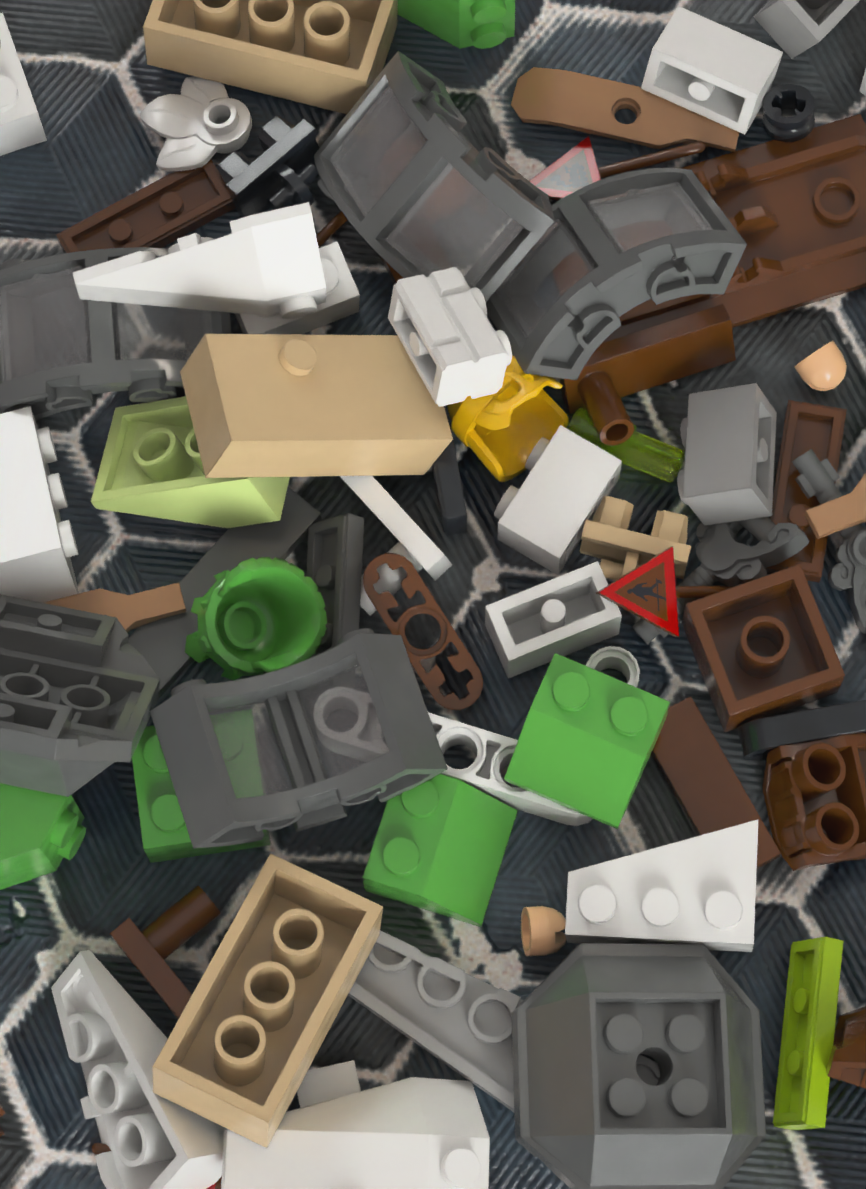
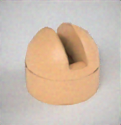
M831 341L799 362L794 368L802 380L812 389L828 391L834 389L844 379L847 365L842 352L835 342Z
M545 906L523 908L521 914V938L526 956L549 955L557 952L566 943L565 933L561 932L565 929L566 922L562 913Z

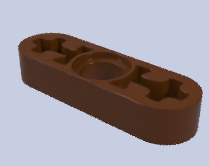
M384 553L376 556L369 562L364 571L363 585L367 596L392 635H401L410 662L433 699L442 707L451 710H461L471 706L479 698L483 687L482 674L412 563L406 557L397 553ZM385 563L392 570L402 566L408 576L403 578L401 586L409 599L413 597L416 591H420L426 600L424 603L415 604L405 609L396 621L392 619L388 609L398 607V602L390 591L386 590L379 594L373 586L380 579L376 569ZM421 613L432 615L437 619L441 628L438 641L433 646L425 649L412 646L405 636V627L409 619ZM449 642H453L458 650L457 653L446 656L452 667L457 672L468 669L472 675L465 683L468 693L461 698H458L453 691L443 695L438 687L444 683L445 678L437 663L429 671H426L420 663L423 659L432 658L441 653Z

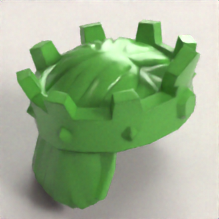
M260 557L258 559L250 558L242 561L231 571L224 570L214 575L216 582L203 597L194 598L190 612L198 615V631L186 636L185 653L199 663L211 658L224 669L221 676L231 680H236L241 676L262 675L311 658L315 654L316 649L319 648L327 629V616L324 609L326 606L321 592H318V587L310 576H304V570L296 565L276 557L273 560L270 557Z

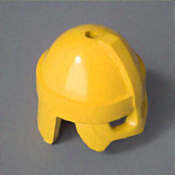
M513 355L510 365L506 367L502 388L496 394L475 399L467 396L462 402L447 405L449 417L452 421L451 429L465 446L471 448L499 482L511 480L525 471L527 459L537 442L542 437L550 441L560 425L566 428L569 423L567 414L543 390L545 386L561 389L563 385L552 377L525 374Z

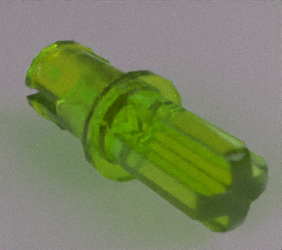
M580 407L576 410L568 430L622 460V464L666 482H673L676 479L684 462V452L681 449L637 432L636 424H633L634 432L627 441L615 446L605 445L600 440L586 409Z

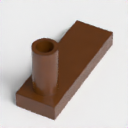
M721 304L601 343L583 367L577 380L559 378L560 383L563 385L561 388L563 400L569 413L572 414L586 409L602 443L608 446L624 443L632 436L634 425L621 397L735 361L731 318L725 306Z
M199 885L142 931L128 918L110 933L116 944L177 1019L180 1018L192 994L164 960L221 914Z

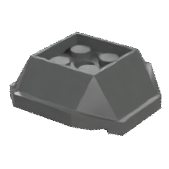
M0 595L1 784L69 797L114 762L131 761L151 716L150 711L154 709L157 703L160 678L145 657L128 642L129 634L117 617Z
M581 943L511 1013L515 1140L534 1157H538L571 1189H723L766 1136L760 1010L703 944ZM639 1054L652 1057L658 1064L660 1077L656 1086L643 1082L638 1076L636 1060Z

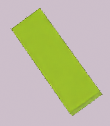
M819 937L792 942L773 1127L788 1130L825 1128L830 1077L827 1076L826 1068L834 1043L843 940Z

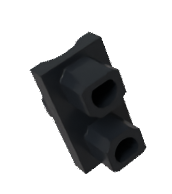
M275 116L262 127L258 136L261 146L265 150L262 155L252 162L241 151L233 152L218 164V172L226 184L241 218L266 212L270 208L273 210L283 208L290 201L294 205L309 202L311 206L314 203V197L307 186L320 176L314 160V155L320 147L315 137L317 135L316 129L305 119L295 126L284 118Z

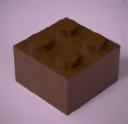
M801 564L686 603L682 625L724 733L736 729L747 722L770 717L838 692L845 674Z

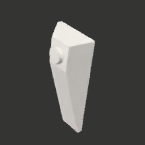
M309 202L231 221L230 227L232 232L217 239L200 237L197 233L178 238V243L168 249V254L158 258L152 251H138L73 272L79 298L83 300L264 316L281 313L283 319H295L310 315L317 310V304L326 303V285Z
M90 950L80 951L51 989L69 1058L76 1063L81 1062L89 1096L80 1099L85 1119L95 1118L101 1143L108 1145L111 1149L109 1152L95 1155L99 1174L106 1189H206L214 1185L222 1176L224 1129L227 1128L153 1093L152 1066L168 1038Z
M410 1077L288 1111L285 1113L267 1148L229 1129H224L221 1189H488L490 1137L472 1082Z

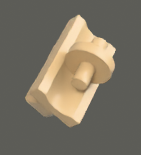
M603 496L594 514L593 521L587 519L585 521L581 536L580 553L601 558L600 567L605 578L617 580L673 546L675 577L684 579L691 546L686 545L688 517L666 510L657 511L650 536L628 530L634 508L633 504L626 500Z

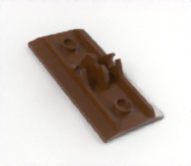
M861 114L814 127L812 132L805 138L795 142L771 140L679 168L693 171L747 243V246L724 295L696 294L672 299L658 305L652 299H649L619 317L621 326L603 342L721 304L725 306L731 318L733 328L866 287V124ZM635 189L628 190L625 196H631ZM647 226L611 235V237L623 253L648 241L668 236L670 233L665 226ZM580 253L568 261L555 274L562 295L592 271Z

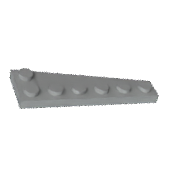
M380 930L379 937L348 996L514 1112L511 1013L523 1002L521 997L483 982L465 973L464 970L437 957H431L421 952L418 948ZM639 1054L636 1060L638 1076L643 1082L656 1086L660 1077L658 1064Z

